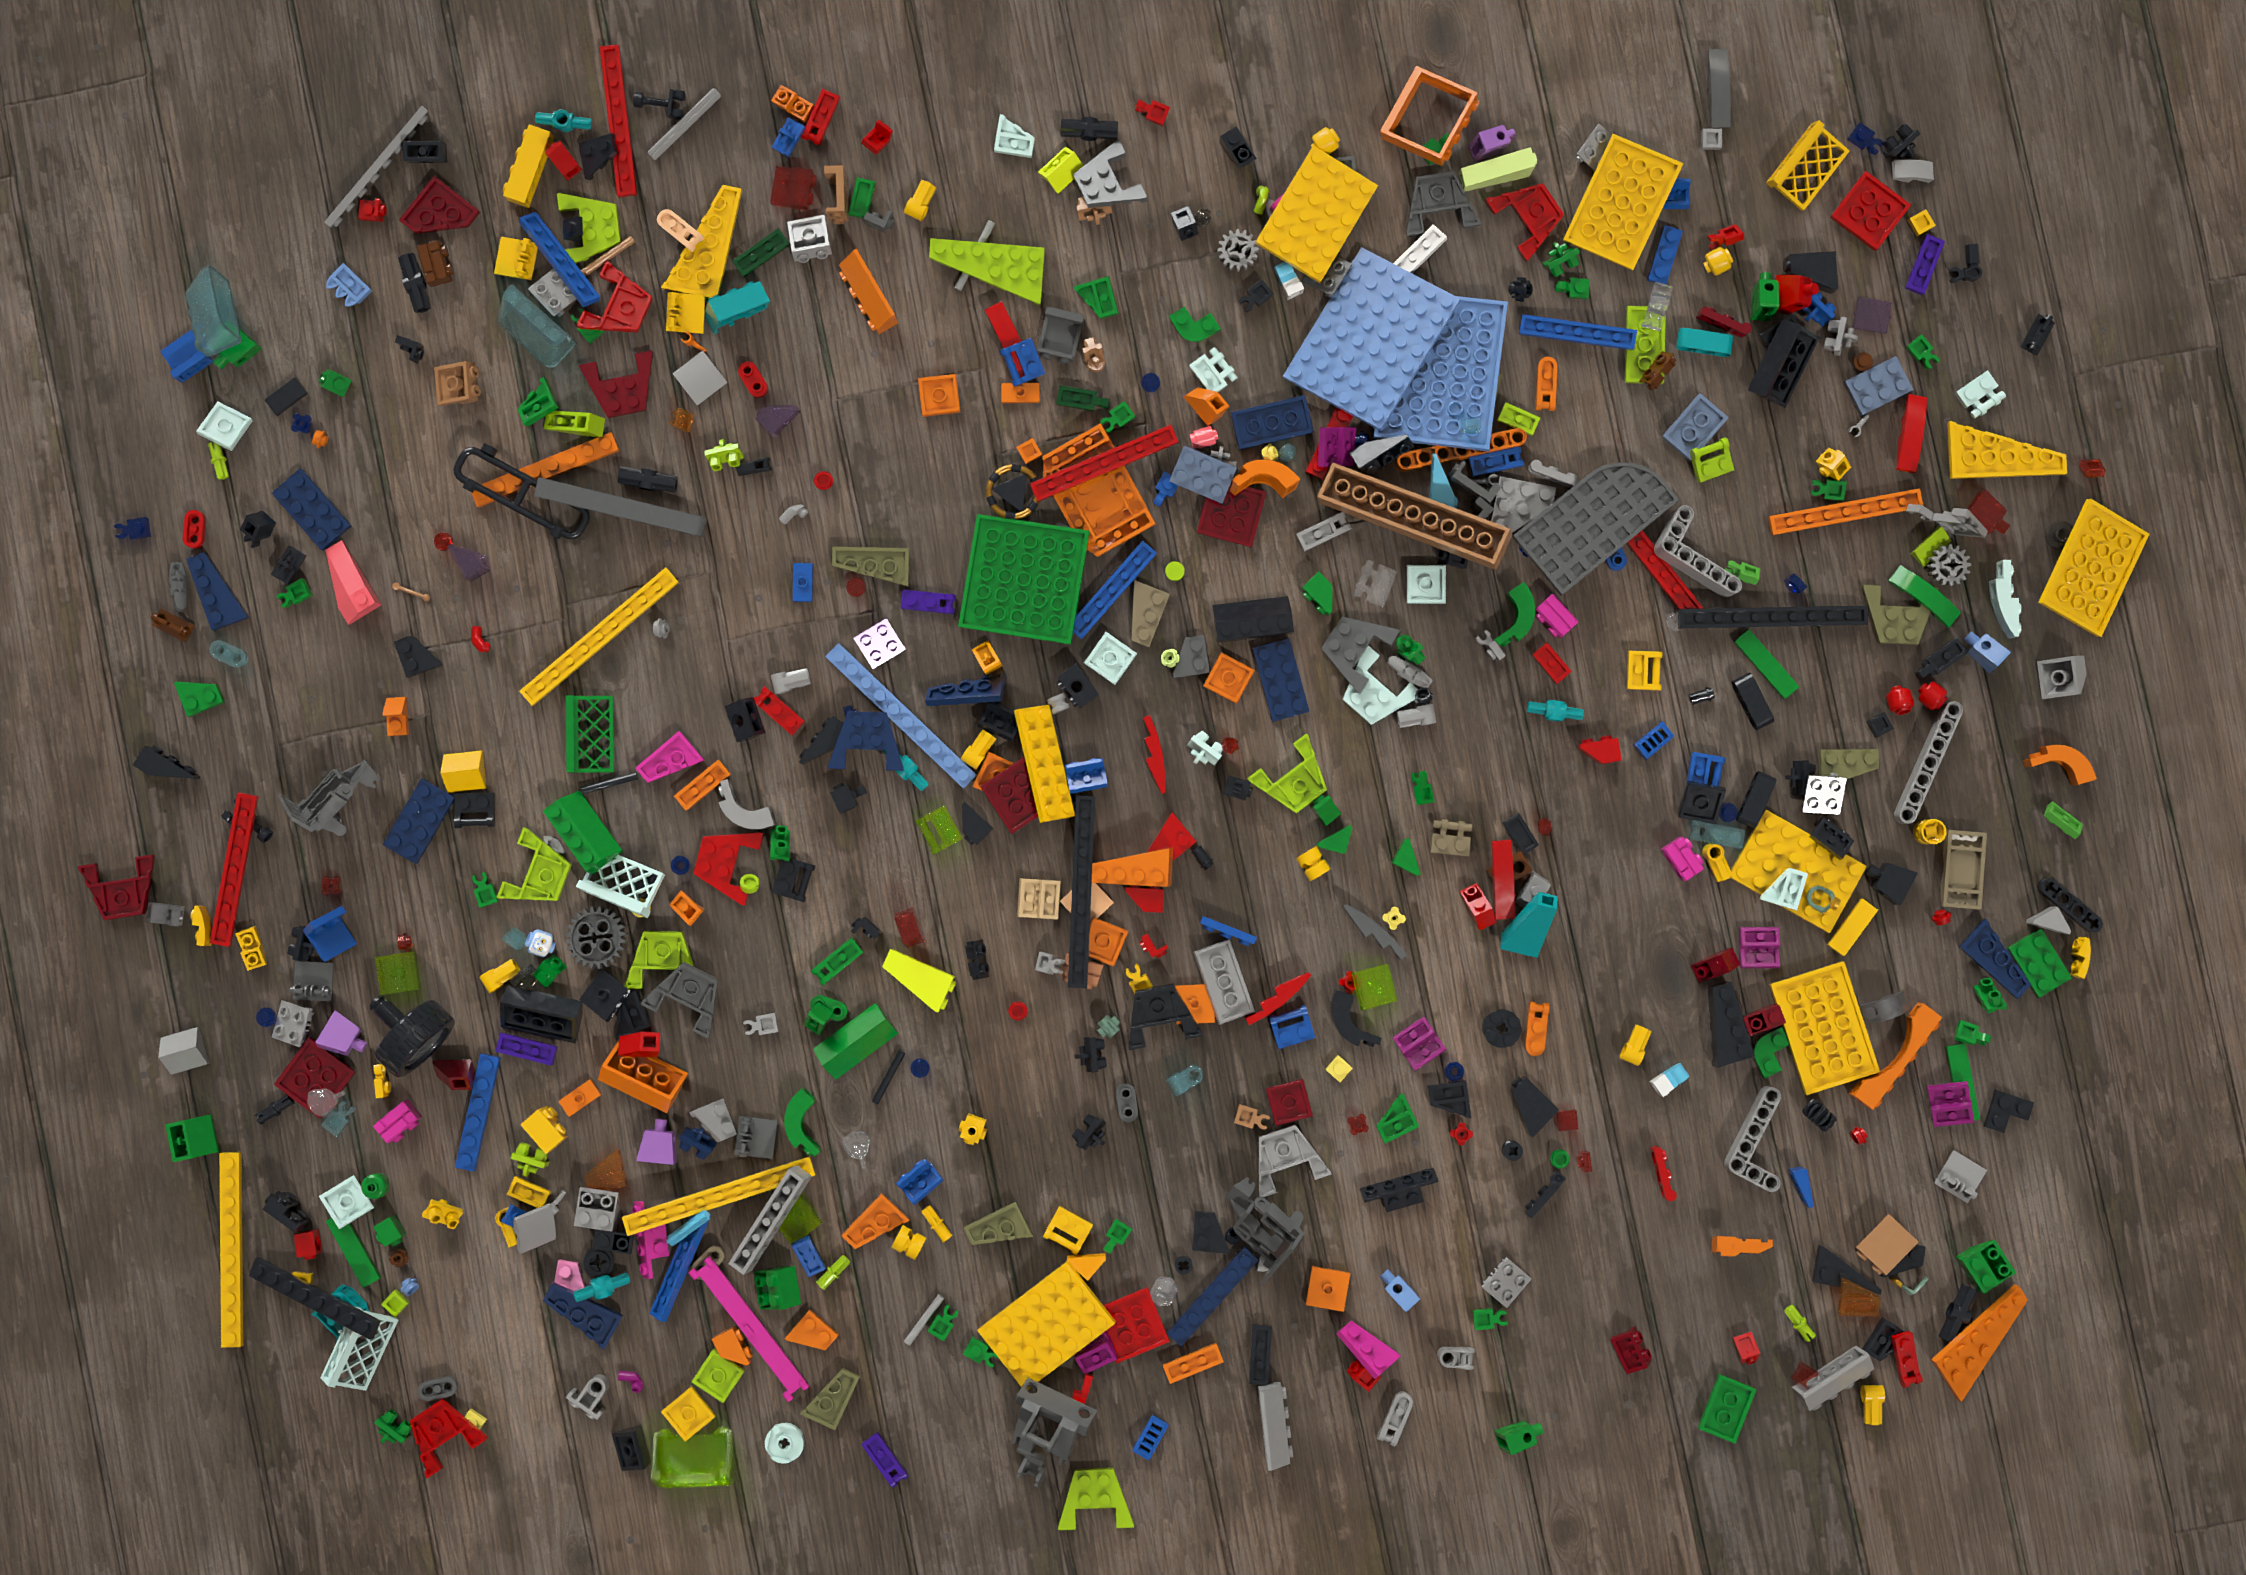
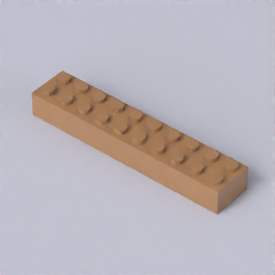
M1332 463L1317 496L1320 503L1494 570L1498 569L1512 537L1510 528L1336 463Z

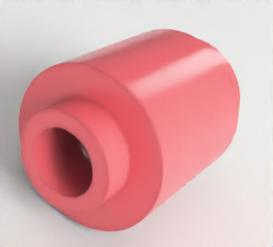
M1211 426L1195 430L1192 434H1189L1193 449H1202L1215 445L1216 440L1219 439L1216 429H1212Z

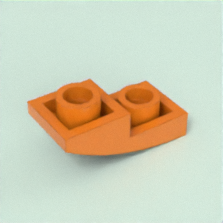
M780 85L771 100L772 103L804 123L808 121L814 108L812 103L804 100L795 92Z

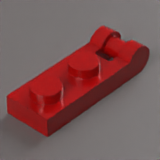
M825 89L821 90L803 131L802 139L814 141V144L818 146L822 144L826 130L841 99L839 95ZM813 128L818 129L817 134L812 133Z
M764 686L759 696L754 697L756 705L793 736L805 721ZM767 697L772 700L768 705L763 702Z
M1659 1146L1650 1147L1661 1195L1668 1201H1674L1677 1194L1671 1189L1669 1180H1672L1669 1168L1666 1169V1152Z
M1905 1331L1891 1336L1901 1386L1906 1388L1912 1383H1922L1923 1379L1919 1371L1913 1333ZM1911 1371V1376H1907V1372Z

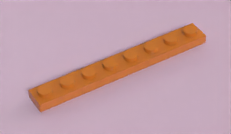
M610 432L602 437L595 438L518 470L538 480V477L551 479L616 453L620 449L614 434ZM508 473L481 485L506 497L518 492L524 481ZM476 490L473 493L471 492L478 508L495 501Z
M1919 488L1768 517L1771 536L1903 512L1906 511L1908 504L1923 505Z

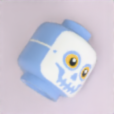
M539 929L530 932L525 942L527 951L540 957H545L548 952L552 953L556 944L553 942L552 934Z

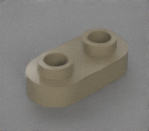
M718 1245L709 1247L694 1262L691 1269L695 1268L698 1271L699 1266H705L704 1260L709 1256L719 1266L725 1258L724 1249ZM717 1252L719 1257L714 1258L712 1253Z

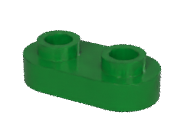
M817 995L812 998L810 1002L811 1009L818 1001H821L824 1006L833 1012L835 1008H840L841 1014L836 1015L834 1012L830 1019L841 1021L846 1018L848 1007L845 1003L824 995Z

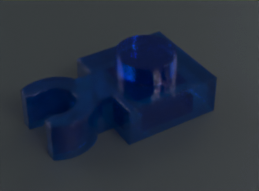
M1861 122L1857 124L1847 139L1861 150L1868 147L1869 152L1873 155L1879 152L1875 149L1874 144L1880 147L1883 146V140L1874 139L1873 135L1875 132Z
M147 517L127 520V526L123 524L114 525V528H122V533L115 535L119 539H125L128 535L129 539L132 540L151 537L149 518Z

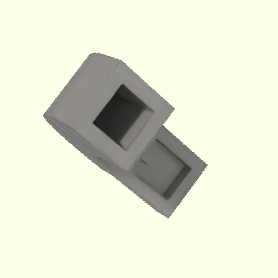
M731 780L720 781L719 791L722 798L725 797L726 800L718 803L723 813L733 823L748 829H766L777 826L771 807L756 811L744 809L736 799Z

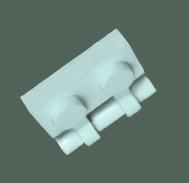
M1214 347L1209 351L1213 358L1209 360L1204 354L1190 364L1189 367L1205 389L1219 392L1227 386L1224 378L1228 377L1233 382L1238 377L1234 373L1233 367L1229 366L1224 360V355L1221 352L1219 353ZM1216 363H1218L1223 370L1220 374L1213 366Z
M1988 370L1954 393L1965 409L1970 405L1973 406L1974 410L1970 412V415L1974 419L1979 415L1983 416L1989 408L1997 406L2006 397L2003 391L1998 394L1993 392V389L1998 387V384ZM1986 395L1988 400L1981 404L1979 399Z

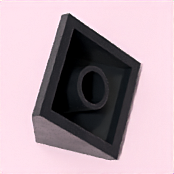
M641 1425L611 1433L622 1471L644 1470L648 1467L651 1460Z

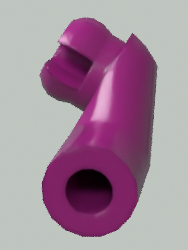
M619 1371L618 1381H629L634 1393L641 1392L644 1383L636 1372Z

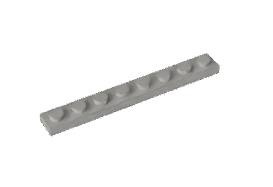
M421 106L324 221L325 224L332 228L333 225L337 227L342 222V214L345 211L349 213L356 205L353 201L357 197H363L368 190L365 188L368 183L371 182L373 184L380 176L378 174L379 170L382 167L386 169L392 162L390 157L394 153L398 155L403 149V141L406 138L410 140L417 132L414 130L418 124L422 126L429 118L426 115L428 113L426 108Z

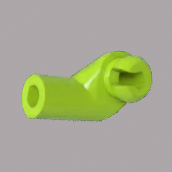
M1262 185L1256 189V194L1259 197L1254 208V212L1260 215L1263 214L1270 193L1269 189Z

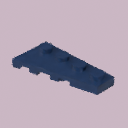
M203 552L186 559L212 631L250 618L241 607L238 599L231 592L228 584L221 577L220 572L207 553Z
M1983 919L1959 945V948L2013 997L2019 999L2031 984L2018 964L2011 958V954L2005 949L1996 932L1992 930L1988 920Z
M552 1282L543 1301L561 1316L566 1317L573 1326L578 1327L590 1340L593 1339L604 1350L623 1314L589 1298L576 1302L573 1296L574 1291Z

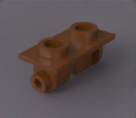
M1662 351L1656 356L1649 369L1644 372L1639 382L1648 384L1647 388L1651 391L1657 389L1665 379L1661 373L1668 375L1676 365V359L1673 357L1674 354Z
M160 609L158 613H153L151 616L153 620L152 626L185 643L195 627L191 623L163 609Z

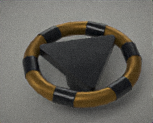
M1010 464L1000 467L990 476L986 485V499L989 507L997 515L1005 519L1017 520L1030 515L1036 509L1039 502H1037L1034 496L1028 507L1023 510L1026 480L1028 477L1031 483L1038 480L1037 476L1030 469L1022 465ZM1011 471L1024 474L993 487L999 477L1006 472ZM993 491L1020 512L1002 510L994 499Z

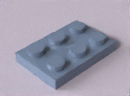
M1897 356L1843 382L1860 416L1913 390Z
M1699 393L1661 438L1691 462L1690 450L1704 447L1729 417Z
M1184 445L1169 482L1223 503L1237 467Z

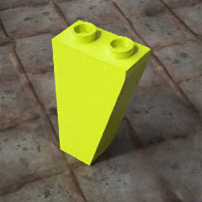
M890 949L882 966L935 1012L945 1009L948 999H946L948 991L952 992L956 984L953 981L955 976L894 949Z

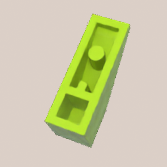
M553 411L546 415L544 429L583 436L602 437L605 418L592 413Z

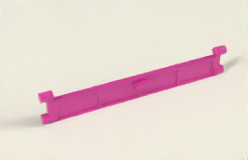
M710 1256L704 1260L706 1265L698 1271L695 1268L691 1269L688 1272L693 1280L699 1276L702 1278L785 1386L787 1391L782 1396L787 1402H790L794 1398L792 1396L793 1392L800 1387L803 1391L809 1387L807 1381Z

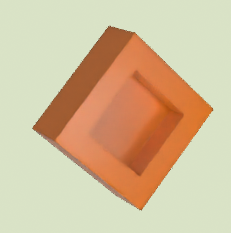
M1033 438L1016 447L1026 465L1042 456Z

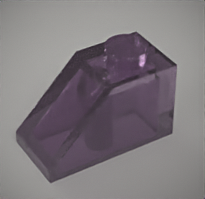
M769 405L767 408L763 407L760 409L755 419L775 438L801 411L796 405Z
M455 545L447 546L466 580L472 582L491 571L488 566L490 561L485 554L482 555L477 551Z

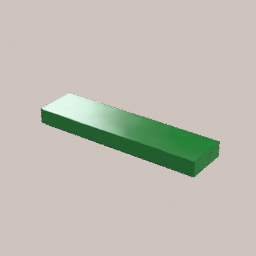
M1747 629L1734 641V644L1783 700L1800 687L1750 629Z
M1966 1043L1945 1046L1951 1082L1968 1081L1974 1120H1980Z
M332 1217L326 1220L329 1229L362 1288L382 1278L352 1223L339 1229Z

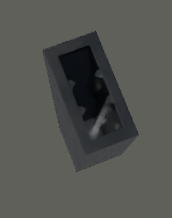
M1836 251L1790 254L1783 261V271L1786 272V275H1801L1811 278L1812 283H1817L1819 290L1829 294H1833L1839 289Z
M1517 1077L1511 1085L1513 1087L1510 1091L1525 1130L1533 1138L1559 1109L1527 1077Z

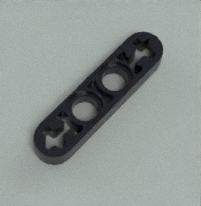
M2043 878L2038 882V891L2085 931L2098 932L2103 926L2102 919L2056 880ZM2051 883L2049 887L2052 890L2058 891L2054 893L2051 890H2045L2046 886L2044 884ZM2062 893L2067 896V902L2063 905L2058 901V897ZM2076 906L2082 909V914L2079 917L2073 914V909ZM2086 917L2088 920H2095L2094 925L2096 926L2089 927L2091 925L2090 922L2083 919Z

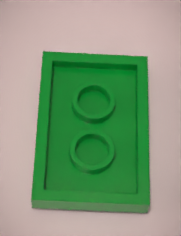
M2041 928L2006 948L2014 962L2018 964L2030 982V988L2037 998L2042 997L2072 978Z
M1718 1374L1698 1428L1736 1444L1757 1389Z

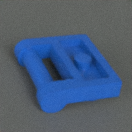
M1031 338L999 350L1001 356H1004L1013 379L1011 381L1013 387L1045 374ZM1012 351H1016L1025 374L1023 377L1019 376L1010 353Z
M1691 752L1687 780L1707 784L1711 762H1715L1712 785L1719 786L1722 767L1725 764L1726 758Z
M1306 1005L1283 1014L1268 1016L1278 1049L1315 1038ZM1299 1016L1303 1017L1304 1021L1278 1028L1277 1023Z

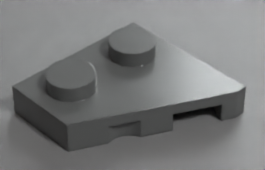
M1204 635L1186 637L1179 655V662L1176 664L1173 673V679L1210 673Z

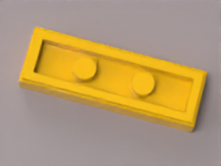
M1860 899L1827 945L1841 956H1845L1878 909L1864 899Z

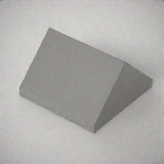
M199 1027L161 1038L158 1058L171 1075L209 1064Z

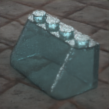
M206 266L201 269L186 290L185 299L189 306L188 314L192 321L191 329L195 336V347L199 352L210 357L242 343L229 280L213 266Z
M511 284L505 290L498 313V323L545 366L555 367L577 343L514 285Z

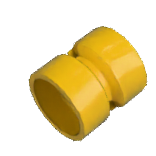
M1937 819L1921 820L1915 824L1913 836L1921 844H1938L1945 839L1946 827Z
M1317 846L1296 858L1300 867L1306 869L1304 873L1309 881L1316 879L1331 869L1326 860L1321 859L1322 854Z
M903 1225L891 1248L900 1253L905 1251L906 1256L915 1260L927 1237L919 1233L913 1234L910 1228Z

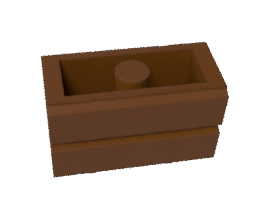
M433 241L417 246L426 283L430 287L452 282L451 275H454V271L446 258L449 256L446 245L443 246L440 241Z

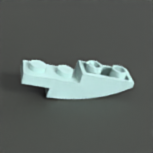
M2001 560L1997 562V579L1989 581L1991 603L2003 632L2008 638L2019 637L2021 632V623L2019 622L2021 604L2019 603V598H2011L2014 591L2013 584H2011V576L2014 572L2011 560Z

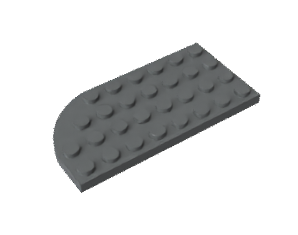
M1611 463L1592 471L1512 537L1561 596L1679 501V498L1654 471L1633 463Z

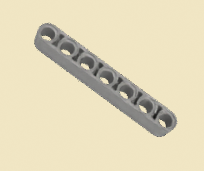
M1959 702L1944 703L1939 709L1894 811L1896 822L1909 824L1917 818L1962 716L1963 707ZM1949 706L1954 708L1953 715L1948 712ZM1942 723L1947 727L1945 733L1940 728ZM1934 741L1939 743L1938 750L1933 748ZM1927 758L1931 760V766L1929 768L1925 765V760ZM1919 775H1921L1924 779L1922 785H1920L1917 781ZM1911 793H1914L1916 796L1914 803L1910 800ZM1904 810L1908 812L1907 820H1904L1902 817Z

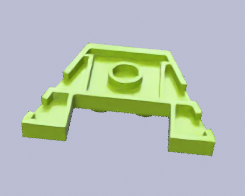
M557 193L559 211L579 210V215L583 220V247L565 249L575 264L586 261L589 257L609 250L621 243L616 204Z
M1307 733L1293 743V746L1303 757L1304 761L1273 784L1260 768L1247 778L1252 784L1295 813H1298L1327 790Z
M523 827L517 844L535 850L534 857L522 888L503 881L497 898L558 901L572 864L532 831Z
M644 931L625 986L627 988L642 989L644 969L675 970L683 962L694 966L684 933L678 931Z
M1114 1468L1075 1469L1058 1530H1076L1075 1509L1116 1508V1527L1134 1528V1522Z

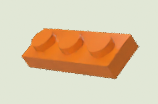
M718 759L675 794L674 797L688 811L721 784L720 781L726 780L732 774Z
M1214 1343L1163 1364V1368L1171 1384L1223 1363L1224 1360L1217 1343Z

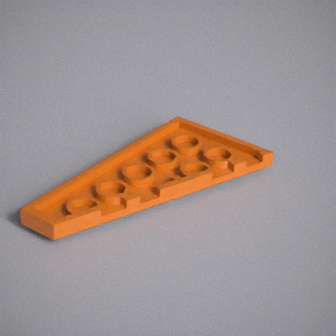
M2014 1284L1931 1359L1955 1398L1960 1402L1963 1401L2027 1303L2028 1299L2020 1286Z

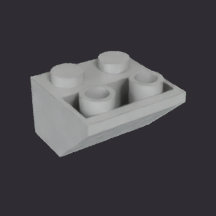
M580 1187L574 1226L611 1232L617 1229L620 1212L619 1193Z

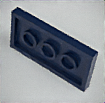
M1305 395L1231 412L1239 450L1314 433Z
M301 468L272 492L273 496L322 551L352 527Z
M1290 639L1252 648L1272 722L1310 712Z
M421 778L383 845L411 862L418 864L454 803V796Z

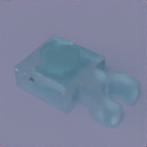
M347 1101L341 1102L338 1107L339 1111L332 1110L321 1124L323 1128L335 1137L339 1136L350 1122L346 1116L355 1111L354 1106L349 1111L345 1110Z

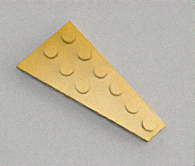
M722 185L711 203L712 206L706 216L704 215L701 224L697 229L704 239L696 244V249L693 252L686 247L684 248L680 259L675 267L672 268L666 282L663 283L661 287L663 290L705 295L706 299L720 295L742 195L741 188Z
M1947 422L1950 479L2067 474L2066 454L2045 448L2041 449L2031 446V444L2017 442L2014 439L1987 431H1979L1973 429V427L1956 424V422Z

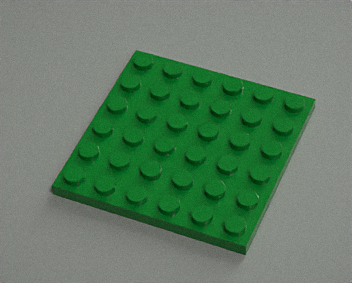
M977 514L958 627L1072 645L1090 531Z

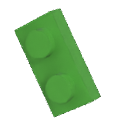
M2053 801L2049 803L2044 814L2047 820L2057 825L2065 834L2070 835L2074 839L2080 836L2083 824Z

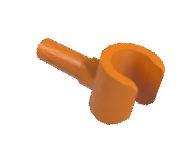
M685 332L690 338L687 341L681 338V341L687 346L692 345L699 351L703 350L706 353L707 350L699 345L689 332Z

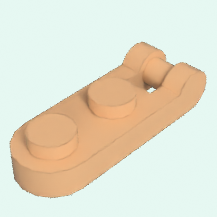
M665 209L657 216L658 224L691 252L696 249V244L704 239L698 231L671 210ZM690 234L693 235L690 241L686 240Z

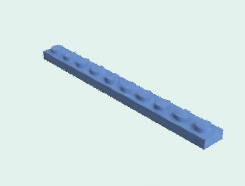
M838 643L825 656L883 712H887L888 717L963 789L977 776L843 646Z

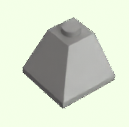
M2084 656L2037 661L2042 699L2081 694L2087 675Z

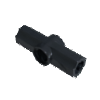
M1084 117L1081 120L1061 119L1060 135L1061 137H1079L1085 141H1095L1097 138L1117 139L1118 121H1098L1097 118Z
M414 253L402 254L398 257L404 276L402 282L410 296L413 310L415 313L427 312L431 309L426 292L427 283L422 272H420L416 255Z
M620 466L617 477L620 484L637 486L648 491L660 490L675 493L677 490L678 477L674 475L661 474L651 469L641 468L639 470Z
M1963 1283L1961 1284L1954 1302H1951L1947 1307L1946 1320L1939 1337L1951 1342L1961 1333L1963 1327L1971 1320V1309L1979 1293L1978 1290Z

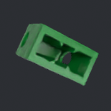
M1769 272L1760 273V280H1758L1752 290L1750 320L1770 321L1779 308V282L1771 280L1772 274Z
M228 321L213 344V348L220 353L213 363L220 369H223L229 362L236 367H240L262 348L238 326Z
M1521 1421L1496 1429L1494 1434L1499 1449L1509 1455H1514L1536 1445V1436L1544 1434L1540 1423L1531 1425Z

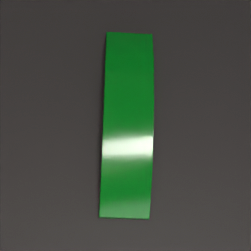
M1901 565L1888 580L1901 592H1906L1934 614L1933 617L1947 628L1952 625L1961 613L1942 593Z

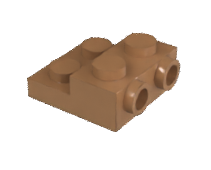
M463 361L434 367L437 405L446 406L478 401L481 390L477 385L476 377L479 376V370L475 363Z

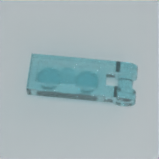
M1692 820L1691 826H1693V830L1689 835V839L1742 849L1746 830ZM1701 828L1705 829L1704 836L1699 835Z

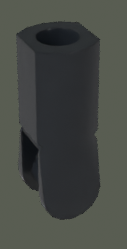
M762 458L740 463V466L736 467L738 476L772 471V467L769 464L771 459ZM762 463V468L757 469V464Z

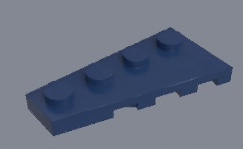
M1005 671L998 672L999 675L989 677V674L983 675L980 680H962L958 685L948 683L928 688L925 698L926 706L1002 701L1006 680Z

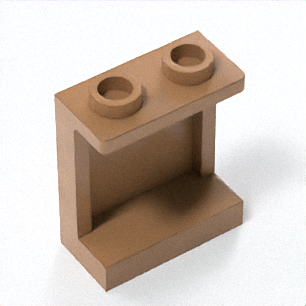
M843 165L824 166V174L828 184H836L837 207L826 208V214L829 221L833 222V224H844V221H849L848 176Z
M1887 1214L1855 1249L1857 1250L1856 1254L1863 1261L1867 1259L1872 1264L1871 1268L1878 1275L1882 1273L1885 1276L1919 1241L1891 1215Z

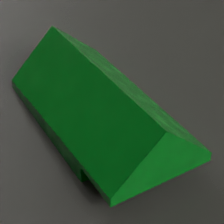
M874 1003L813 1048L824 1069L836 1080L896 1036L898 1031L879 1005Z

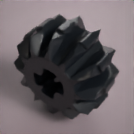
M1815 1099L1808 1102L1802 1110L1804 1116L1825 1132L1829 1128L1831 1129L1837 1121L1835 1115Z

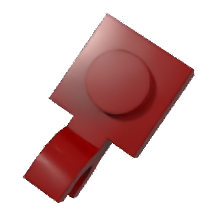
M1139 99L1135 111L1147 114L1146 120L1162 127L1170 110L1169 106L1152 100L1150 105Z
M1736 224L1718 230V234L1708 236V240L1711 243L1714 242L1709 245V250L1712 251L1721 247L1723 243L1727 246L1744 240V233Z

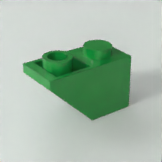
M1318 571L1302 587V595L1307 601L1310 602L1312 600L1317 605L1315 608L1321 615L1326 614L1329 616L1332 613V584Z
M1321 795L1312 802L1314 806L1311 810L1324 826H1327L1341 815V812L1329 795L1325 797Z

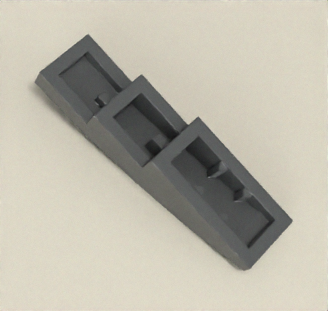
M1709 49L1707 54L1710 128L1731 127L1728 49Z
M1348 904L1342 905L1364 937L1372 934L1382 949L1389 945L1399 960L1407 956L1397 942L1381 926Z

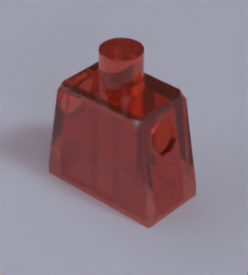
M1986 489L1978 492L1967 509L1988 530L1987 535L1995 529L2004 534L2010 527L2007 522L2002 520L2007 512L2006 508Z
M914 907L895 914L894 919L903 944L907 948L926 941Z

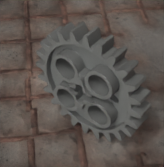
M591 907L590 912L588 909H583L584 915L576 913L578 919L571 918V921L574 923L573 926L567 925L571 930L565 933L566 936L570 937L565 943H570L571 945L567 948V951H573L570 957H578L576 963L583 961V967L589 965L590 969H594L597 965L598 969H602L603 964L609 967V961L616 963L615 956L622 957L619 951L626 950L622 946L623 943H628L627 940L623 939V936L628 935V933L622 931L626 925H620L623 920L622 918L615 919L617 913L613 912L610 915L611 909H606L604 912L603 907H598L597 911L595 907ZM604 922L608 924L606 932H603L601 929V925ZM587 924L589 926V932L585 935L583 933V927ZM613 934L611 938L580 941L581 938ZM606 941L610 943L608 951H605L603 947ZM587 944H590L592 947V950L589 954L585 952V946Z

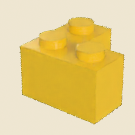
M548 1106L536 1110L521 1124L545 1154L551 1152L568 1137L565 1134V1128L561 1124H557L559 1121L557 1118L558 1113Z

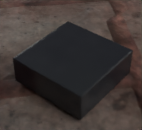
M1885 712L1866 721L1875 738L1894 729Z

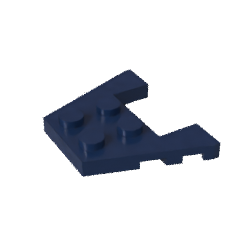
M848 711L830 758L828 769H846V750L856 749L886 750V771H904L887 712Z

